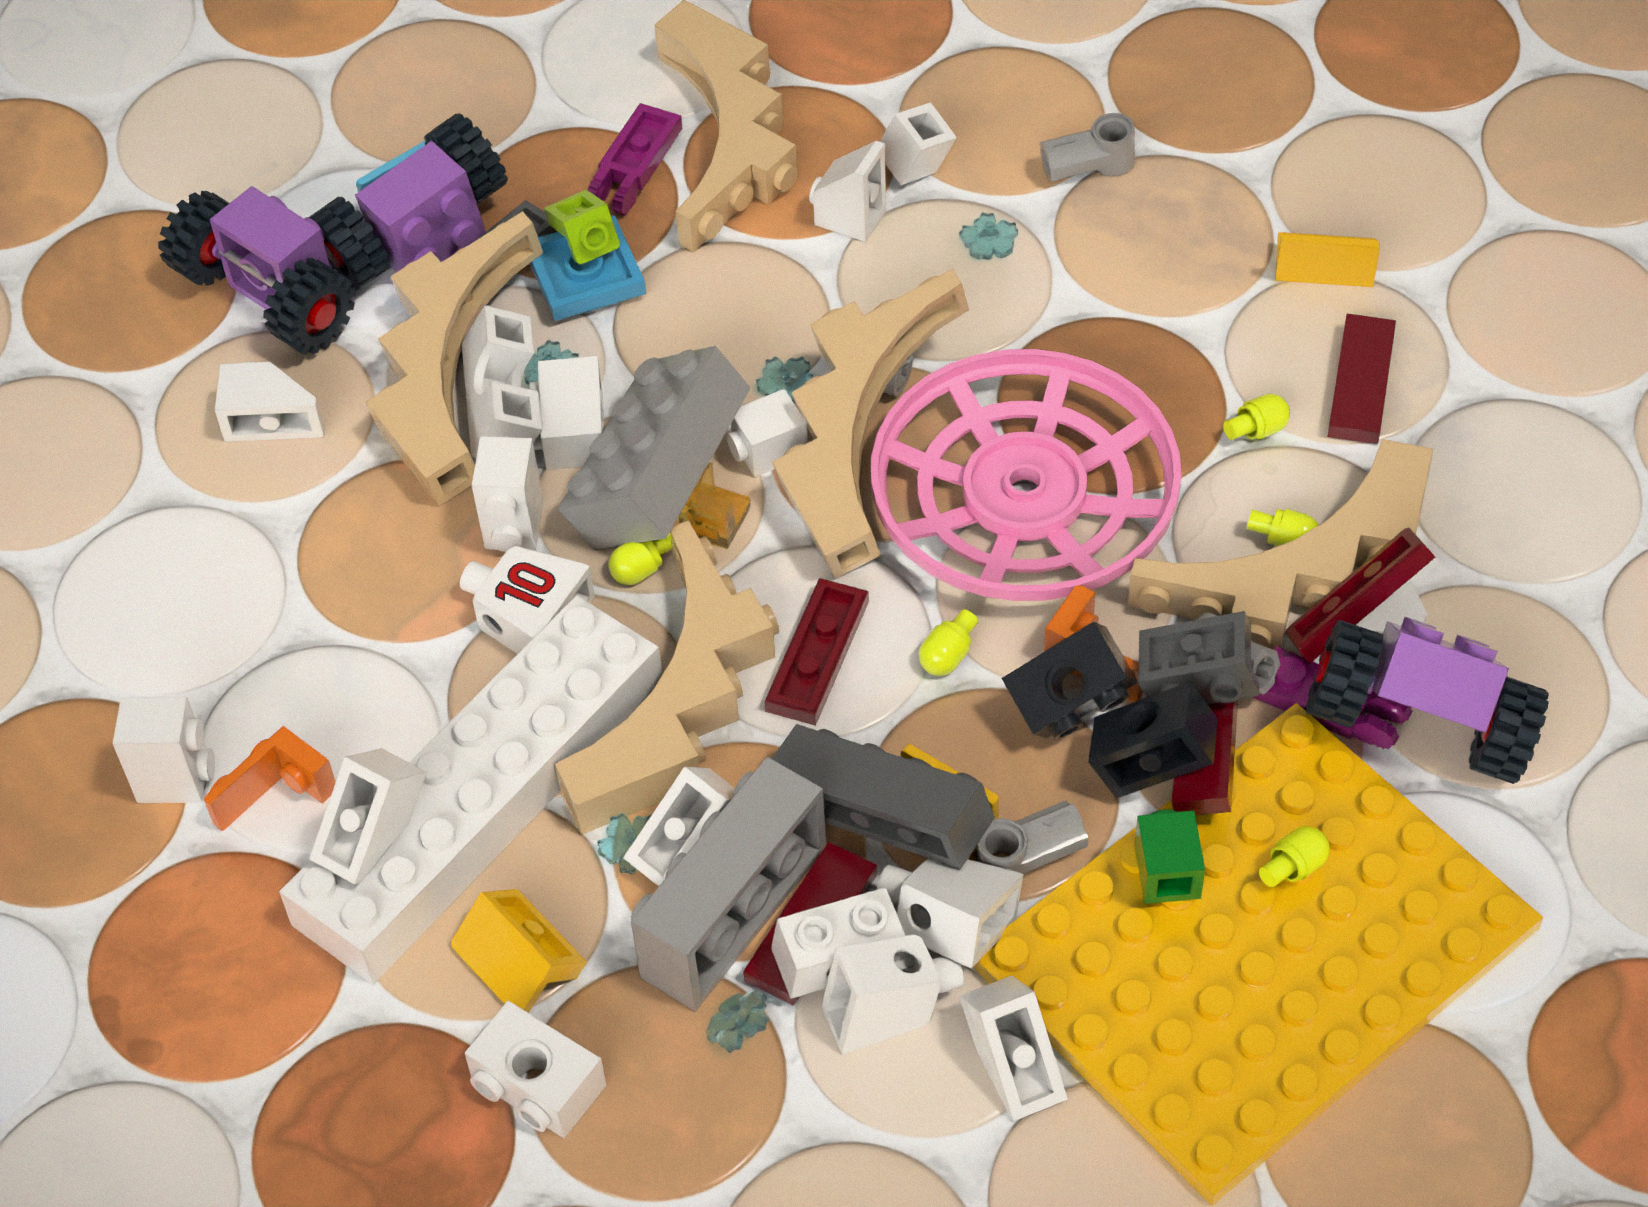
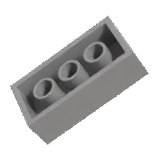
M716 346L694 351L689 349L676 355L658 359L655 357L647 359L635 370L634 381L627 393L613 407V416L605 430L591 444V453L583 467L569 481L567 486L568 492L559 505L558 510L594 550L621 546L626 542L641 543L667 538L751 387Z
M769 757L764 759L754 773L749 771L742 776L735 787L733 798L721 813L716 811L708 817L696 843L687 854L681 852L674 858L666 872L663 883L653 895L646 894L643 896L632 912L631 927L641 979L691 1010L697 1011L812 867L825 848L826 831L823 788Z

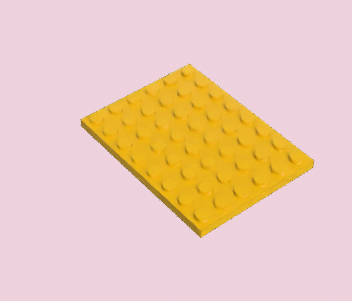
M1297 703L1235 750L1231 812L1195 815L1205 866L1201 899L1144 904L1134 846L1135 827L1009 924L999 941L973 967L989 984L1012 975L1035 992L1051 1046L1211 1206L1538 931L1543 917L1315 718L1306 714V711ZM1172 799L1158 810H1173ZM1302 826H1311L1324 833L1330 845V853L1325 864L1304 880L1296 882L1284 879L1275 887H1269L1261 880L1259 869L1271 861V850L1275 847L1276 842Z

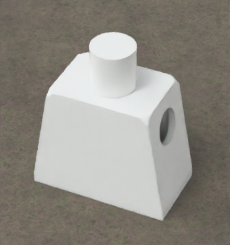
M928 858L914 872L893 865H887L881 873L877 890L886 887L891 901L898 904L897 916L906 936L915 934L923 939L928 949L972 969L999 941L1005 928L1016 920L1024 874L968 859L962 869Z
M915 934L836 947L821 1007L841 1054L862 1049L928 1024L931 1020L938 994L963 986L961 964L944 956L932 959L923 939Z

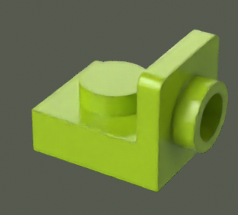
M588 190L581 191L544 208L549 225L566 237L572 257L578 264H584L619 248L620 242L607 203Z

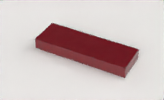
M1346 314L1327 437L1378 444L1396 320Z
M1409 527L1403 529L1291 624L1285 633L1301 655L1309 663L1313 662L1324 652L1328 636L1330 637L1331 630L1338 620L1354 625L1358 624L1436 557Z
M822 578L818 579L765 699V712L816 726L869 603V591Z
M1238 700L1230 703L1220 702L1208 705L1218 718L1214 764L1174 778L1172 792L1174 811H1194L1195 815L1231 812Z
M828 842L779 918L866 893L878 875L877 864ZM775 922L744 969V982L794 1006L799 997L790 998L771 949L776 927Z

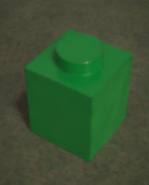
M1163 809L1152 812L1149 815L1137 816L1134 846L1144 904L1201 899L1205 866L1195 812H1176Z

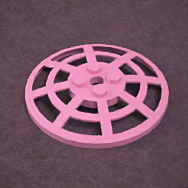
M1009 349L977 354L950 363L925 376L906 391L887 413L877 432L871 455V491L876 511L889 537L901 551L928 574L953 587L984 597L1011 601H1046L1067 597L1075 586L1082 585L1093 590L1110 583L1132 570L1135 558H1146L1166 534L1177 510L1182 477L1180 452L1173 431L1160 409L1140 388L1120 374L1093 361L1066 353L1039 349ZM1034 374L1049 376L1043 402L1008 401L981 408L969 386V383L981 379L1004 375ZM1072 381L1086 385L1110 397L1128 410L1136 420L1111 436L1106 429L1091 418L1063 407L1069 382ZM948 392L950 393L962 416L944 428L931 442L925 453L897 441L903 429L918 412L936 398ZM1011 418L1037 419L1034 432H1013L998 436L991 423ZM1058 423L1080 432L1094 442L1096 446L1077 455L1064 442L1054 438ZM970 431L973 433L980 447L971 455L965 467L941 459L952 444ZM1149 435L1157 448L1163 466L1165 488L1163 499H1132V472L1124 451ZM890 459L919 471L917 476L918 500L925 518L902 523L896 522L887 496V468ZM1109 461L1116 478L1117 497L1086 494L1087 473ZM934 477L963 486V497L966 506L940 514L933 496ZM1021 480H1028L1034 482L1038 487L1032 491L1023 492L1015 489L1012 485ZM1081 513L1110 516L1101 530L1082 545H1079L1067 531V528L1075 522ZM1126 518H1157L1152 531L1146 539L1124 558L1103 568L1091 557V555L1097 553L1114 538L1123 526ZM978 523L985 530L997 535L991 554L969 545L958 537L953 530ZM937 535L954 552L976 564L985 566L980 578L957 572L931 558L910 540ZM1045 538L1060 554L1042 559H1012L1018 541H1035ZM1071 566L1082 576L1075 580L1046 585H1011L1002 583L1006 571L1040 573Z

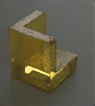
M709 462L679 515V523L689 520L698 538L706 536L712 545L728 549L751 508V500L748 496L715 486L713 463Z

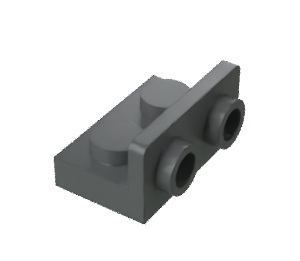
M1245 611L1140 630L1138 683L1146 698L1190 681L1208 705L1220 702L1230 703L1259 695V682L1251 668V624Z

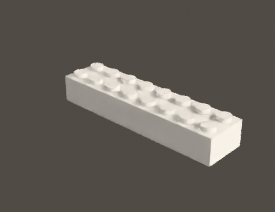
M576 595L409 762L427 772L410 822L361 883L353 884L310 860L279 891L291 926L374 985L560 792L555 763L597 742L625 721L653 691L663 675L659 647Z

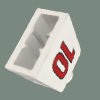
M517 546L509 548L494 569L476 561H471L465 567L460 579V588L474 595L473 605L480 629L516 654L576 595L589 603L595 598L590 566Z

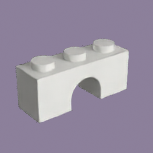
M484 305L462 342L471 457L477 458L480 437L532 438L534 443L542 431L538 391L521 387L525 368L534 355L531 317Z

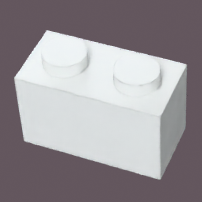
M598 356L538 361L539 382H530V389L538 391L542 431L533 443L534 451L543 450L546 470L583 467L591 453V444L605 430L603 390Z
M480 437L472 490L485 549L503 552L515 546L536 551L544 502L532 438Z
M187 696L121 697L112 744L137 803H202L205 781H212L214 777L215 757L213 750L205 747L203 722L201 718L194 717Z

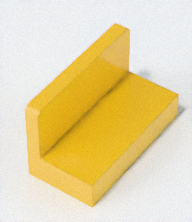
M1278 232L1275 281L1373 287L1380 242L1376 238Z
M518 889L481 892L451 940L452 948L504 1004L510 1001L527 1013L530 1012L547 983L575 980L587 963L578 951Z

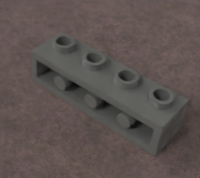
M796 724L772 757V760L823 788L826 824L962 869L995 818L982 783L966 773L953 774L940 770L918 758L906 759L885 752L880 747L871 743H865L864 745L840 738L837 734L827 729L814 730Z

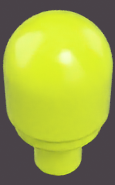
M1268 393L1246 401L1243 406L1239 407L1237 416L1223 423L1224 432L1230 440L1243 435L1249 439L1265 438L1286 427L1290 419V407L1286 400L1277 394Z
M1277 508L1275 516L1252 509L1246 529L1268 535L1267 543L1274 545L1273 548L1299 538L1319 524L1310 515L1287 508L1285 510Z
M670 533L665 539L641 543L626 542L612 552L608 563L611 576L620 584L635 585L658 571V567L663 564L661 556L672 549Z
M962 609L952 622L943 621L940 625H936L919 649V661L928 673L935 676H945L952 673L970 651L969 647L972 641L969 634L978 624L977 617L972 612Z
M1302 826L1291 831L1276 842L1275 847L1270 853L1271 861L1259 869L1261 880L1269 887H1275L1284 879L1291 882L1304 880L1327 861L1330 853L1327 837L1319 829L1311 826Z

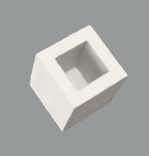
M931 102L897 113L892 118L880 142L885 143V165L900 185L935 174L957 137Z
M785 389L740 406L731 422L732 432L726 435L733 457L737 462L744 460L754 477L774 470L772 461L782 457L790 448L808 443L807 423Z

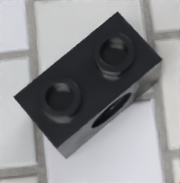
M1095 621L1001 678L1033 735L1044 738L1052 736L1054 740L1062 739L1078 730L1083 725L1080 718L1097 707L1100 712H1105L1124 702L1129 697L1126 690L1138 683L1137 678L1107 627ZM1079 671L1084 680L1083 689L1077 697L1068 700L1063 694V680L1069 673Z
M1191 681L1094 717L1088 763L1116 799L1213 765L1218 718Z

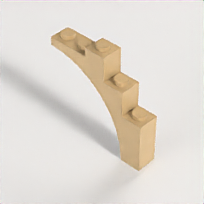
M682 0L654 24L658 59L682 74L698 90L713 113L719 130V138L710 166L697 188L675 211L679 245L694 253L708 239L714 238L722 226L738 211L745 210L752 198H756L769 205L782 192L789 191L798 179L796 145L779 136L784 128L782 94L766 86L770 79L768 44L694 4Z
M523 211L508 221L499 224L495 229L470 245L461 248L442 262L430 251L390 276L400 301L411 318L397 324L389 332L379 337L378 340L390 367L401 380L382 389L377 395L366 401V405L379 432L438 506H441L472 486L475 469L471 454L458 434L454 418L453 387L458 359L462 352V342L484 305H487L516 273L543 254L533 222Z
M953 269L940 276H933L924 280L917 288L896 299L880 303L873 311L865 315L862 314L856 302L853 301L842 308L828 311L821 319L810 324L819 351L830 367L831 372L809 379L802 387L791 393L797 409L805 419L807 429L814 440L807 444H800L790 448L782 457L772 461L784 491L834 579L881 556L872 530L865 517L860 490L861 453L869 421L885 387L906 359L937 330L969 310L962 282Z
M1382 439L1371 470L1354 495L1327 521L1299 538L1262 553L1219 562L1172 563L1135 558L1130 574L1128 606L1141 608L1149 613H1165L1194 620L1206 612L1220 616L1245 611L1251 624V641L1270 649H1274L1275 646L1282 648L1291 605L1308 609L1312 608L1352 574L1355 566L1360 567L1403 529L1409 527L1416 534L1433 449Z
M689 520L673 526L670 531L673 559L687 594L684 626L672 660L653 691L625 721L591 746L555 763L560 793L581 835L660 803L684 767L700 768L699 763L706 761V757L698 737L739 721L737 698L743 696V690L736 673L775 658L774 635L779 634V626L771 607L768 604L761 606L751 588L737 593L729 575H719L715 568L717 560L710 541L706 536L698 538Z

